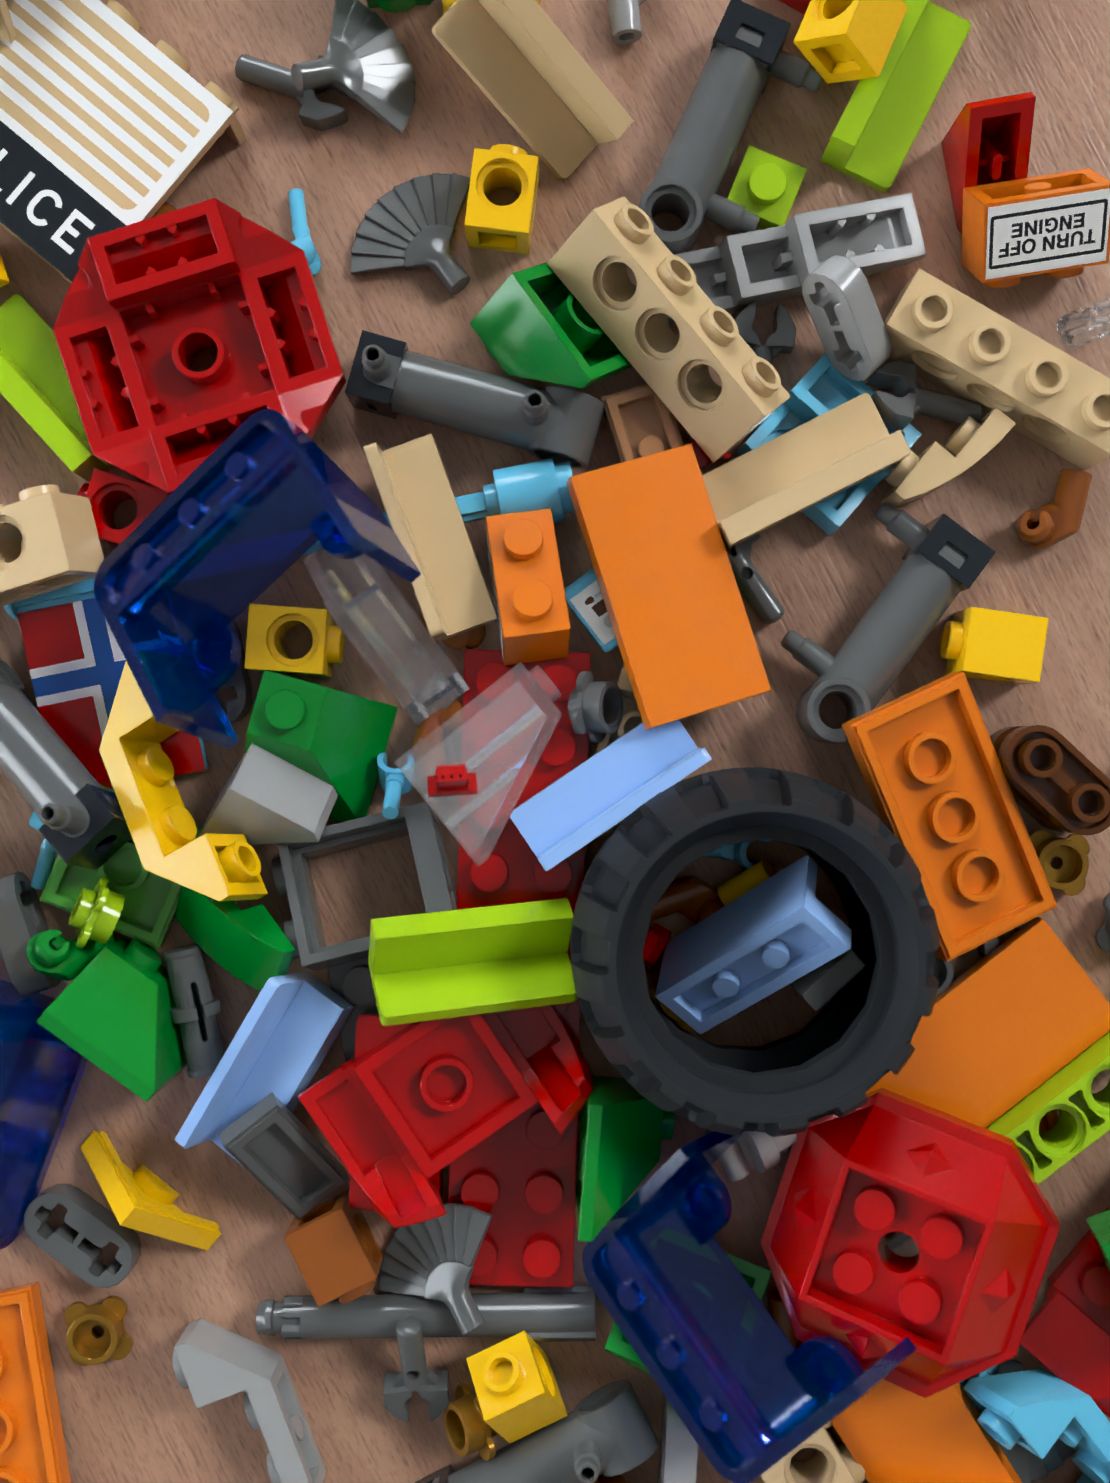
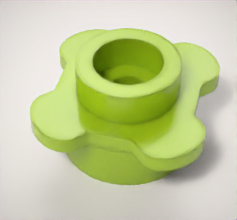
M101 876L94 891L83 888L74 904L68 925L77 927L75 935H78L76 942L78 947L83 948L88 939L105 944L116 927L123 909L125 895L106 888L108 878Z

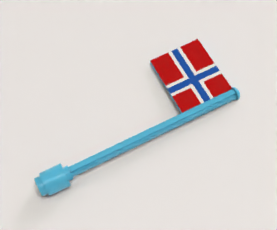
M552 458L493 470L495 483L483 485V492L455 497L464 523L486 519V516L551 508L553 522L559 523L565 521L564 515L576 513L566 484L568 479L573 476L570 462L554 464ZM381 512L107 569L108 574L3 607L11 618L19 622L38 711L97 782L113 789L99 748L125 662L135 655L176 663L178 669L184 674L177 641L178 623L169 584L394 538L395 535L387 513ZM199 719L160 742L162 750L172 762L174 776L209 769Z

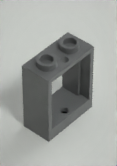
M428 801L399 808L398 816L395 819H387L382 813L325 826L319 842L277 844L280 857L274 858L271 861L273 879L279 895H288L292 920L284 922V933L295 948L293 959L300 958L302 967L317 971L369 958L370 936L326 946L309 859L409 835L426 913L458 910L437 814Z

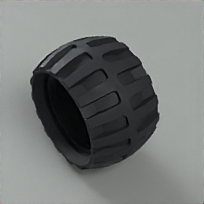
M740 767L711 771L680 781L651 798L626 817L613 830L597 852L580 888L572 922L571 964L576 994L586 1023L608 1061L636 1091L662 1110L670 1111L688 1119L701 1128L730 1135L739 1134L741 1131L765 1132L772 1137L797 1134L807 1131L809 1122L833 1114L843 1118L868 1102L865 1093L890 1071L897 1075L915 1050L911 1044L913 1034L921 1017H927L932 1014L939 984L938 980L934 977V952L940 946L935 911L927 899L921 882V873L905 846L872 811L847 793L818 779L780 769ZM765 838L792 844L805 850L835 882L849 920V928L852 930L851 949L865 966L833 996L831 1002L803 1029L759 1047L716 1045L679 1028L656 1004L648 992L642 953L653 907L681 869L721 845Z

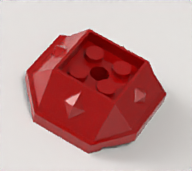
M216 198L87 238L77 264L80 269L65 295L53 327V332L92 454L100 460L174 497L301 457L347 382L304 251L272 231L243 217L240 212ZM205 347L217 348V359L209 369L201 372L191 371V361L197 351Z
M880 1088L865 1094L868 1102L843 1118H839L835 1114L809 1122L807 1131L796 1134L797 1142L792 1145L760 1243L796 1339L914 1394L927 1398L1016 1356L1059 1233L1060 1222L1049 1202L1044 1198L1013 1139ZM890 1232L907 1234L917 1244L919 1253L911 1257H903L894 1253L888 1247L885 1235Z

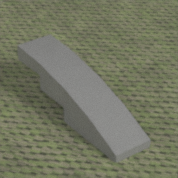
M908 193L796 214L786 225L726 236L719 246L674 255L682 258L689 264L695 273L696 283L715 306L721 307L731 314L742 311L753 301H757L756 307L803 295L802 286L805 278L827 258L835 255L843 256L853 261L862 270L865 277L921 260L927 255L912 194ZM667 316L669 327L676 326V322L670 316Z

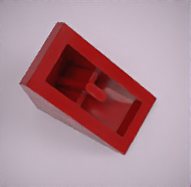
M1032 92L966 103L941 143L956 226L961 234L963 188L1027 178L1036 100Z

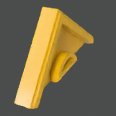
M94 1130L80 1148L120 1226L206 1251L210 1249L221 1235L220 1227L216 1222L185 1213L173 1204L178 1198L179 1193L141 1163L135 1171L125 1165L104 1131L98 1132Z

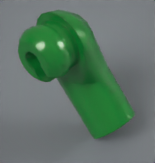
M48 929L34 935L29 940L26 955L32 969L37 973L62 981H71L81 973L105 946L114 943L115 939L111 935L105 944L88 939L86 945L81 948L76 946L78 936L70 940L60 936L62 934L61 931Z

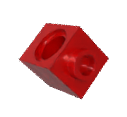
M94 468L90 483H84L77 496L89 497L100 542L156 559L168 557L185 502L154 486ZM126 500H135L137 514L134 521L126 528L116 529L113 521L115 509Z

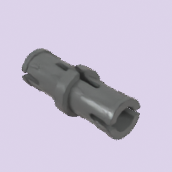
M196 943L165 950L162 952V955L166 961L175 1007L170 1010L171 1020L174 1024L179 1023L188 1066L187 1074L189 1078H201L212 1075L224 1055L216 1015L222 1011L220 998L212 996L203 950Z

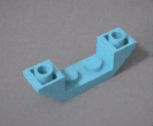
M1042 1368L971 1378L963 1388L982 1412L977 1419L980 1426L1005 1448L1011 1450L1017 1443L1043 1460L1059 1438L1076 1451L1072 1460L1083 1472L1076 1483H1110V1421L1090 1395Z

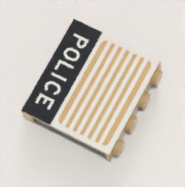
M6 0L17 37L12 43L0 38V225L72 284L80 269L77 264L87 238L152 218L224 132L240 146L246 140V137L235 116L239 108L234 104L232 98L214 82L208 81L203 87L187 74L190 70L189 65L165 41L160 39L154 46L139 34L142 29L140 24L116 0H109L106 5L100 0Z

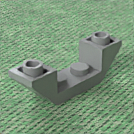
M202 1318L189 1322L174 1346L173 1368L180 1386L183 1389L189 1388L196 1408H201L246 1390L244 1394L246 1416L255 1431L261 1429L269 1450L267 1453V1467L271 1482L323 1483L326 1468L282 1354Z

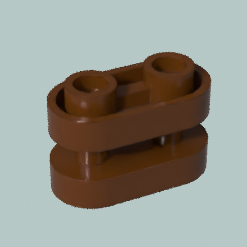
M1043 725L1014 726L1003 728L990 737L1016 803L1040 825L1053 831L1079 835L1098 834L1110 826V779L1058 731Z

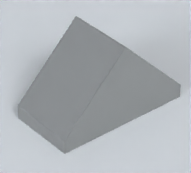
M252 743L219 793L198 837L205 833L244 834L250 845L319 842L338 795L334 786Z

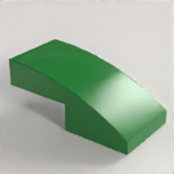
M182 886L174 917L194 942L217 964L260 992L269 978L287 974L295 948L263 904L240 910L234 901H217Z

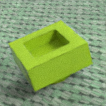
M749 145L727 199L744 206L746 211L757 215L760 219L757 227L761 229L783 226L786 223L807 169Z

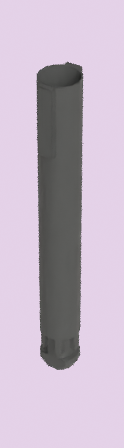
M573 1286V1288L524 1287V1293H470L485 1322L464 1336L448 1306L439 1300L425 1299V1296L409 1294L362 1295L356 1300L341 1304L339 1299L336 1298L319 1308L312 1295L284 1296V1302H275L274 1299L259 1302L256 1313V1331L258 1334L267 1336L281 1334V1336H284V1339L397 1338L396 1327L398 1322L406 1317H415L421 1322L423 1338L514 1336L525 1330L535 1342L596 1341L594 1286Z

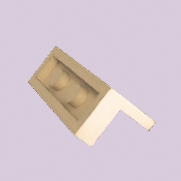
M456 0L432 27V33L559 179L568 178L598 144L618 140L634 122L536 0Z
M863 393L702 475L723 542L726 548L729 549L901 462L911 455L912 452L901 430L889 434L871 396L868 393Z
M432 434L384 451L380 449L376 442L364 446L368 463L431 637L439 642L497 621L496 610Z

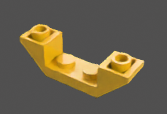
M135 655L125 662L99 752L143 868L217 901L256 900L267 895L268 892L260 875L261 863L253 847L248 844L244 834L205 833L198 838L196 837V823L192 815L184 807L173 778L174 768L172 762L161 748L160 742L198 719L190 700L191 689L187 678L178 669L176 663Z

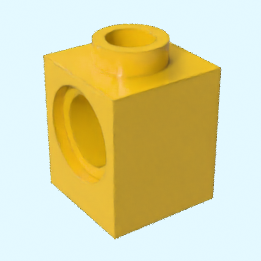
M811 0L793 43L827 84L879 77L908 7L903 0Z
M497 144L492 146L490 150L474 148L464 224L468 247L530 255L539 184V156L528 155L524 149L509 144ZM500 187L511 188L520 195L515 202L506 206L495 205L487 199L494 189Z
M249 604L244 669L256 672L268 670L279 674L332 677L333 664H342L345 650L344 626L336 625V615L327 609ZM306 625L313 636L312 647L302 658L291 659L287 656L283 647L285 634L294 626Z
M970 607L955 612L953 621L946 622L940 642L941 658L947 659L945 674L964 672L967 678L1015 685L1040 682L1049 618Z
M525 1330L466 1358L484 1421L509 1444L568 1416L548 1355Z

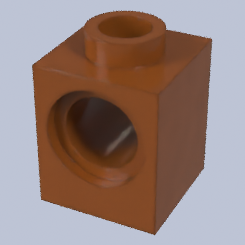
M349 1190L317 1205L300 1220L294 1217L283 1238L318 1308L336 1298L339 1299L341 1304L349 1303L367 1293L375 1285L374 1279L378 1276L384 1255L362 1211L350 1207Z

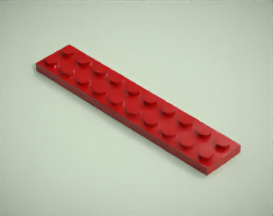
M464 649L462 712L464 726L462 727L461 764H466L468 773H476L477 794L460 795L458 909L568 898L574 915L578 894L585 878L586 845L550 870L545 871L508 813L588 759L589 734L586 732L584 734L574 732L568 713V701L571 692L576 688V680L579 673L591 671V653L568 652V657L505 666L502 650ZM570 937V942H569V947H568V955H569V958H570V962H571V937ZM578 999L572 1003L554 1005L580 1049L581 1007ZM538 1102L449 1164L448 1203L475 1206L476 1209L493 1215L475 1260V1268L469 1285L573 1288L578 1113L565 1130L559 1134Z

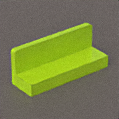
M903 0L908 9L880 76L860 79L820 162L881 193H886L892 186L971 29V24L968 20L929 0Z
M19 294L13 295L0 307V393L73 473L90 482L94 468L106 472L112 465L92 454L53 329L26 299Z
M568 898L371 919L368 964L380 1023L384 1026L577 1001L572 965L568 955L574 916Z

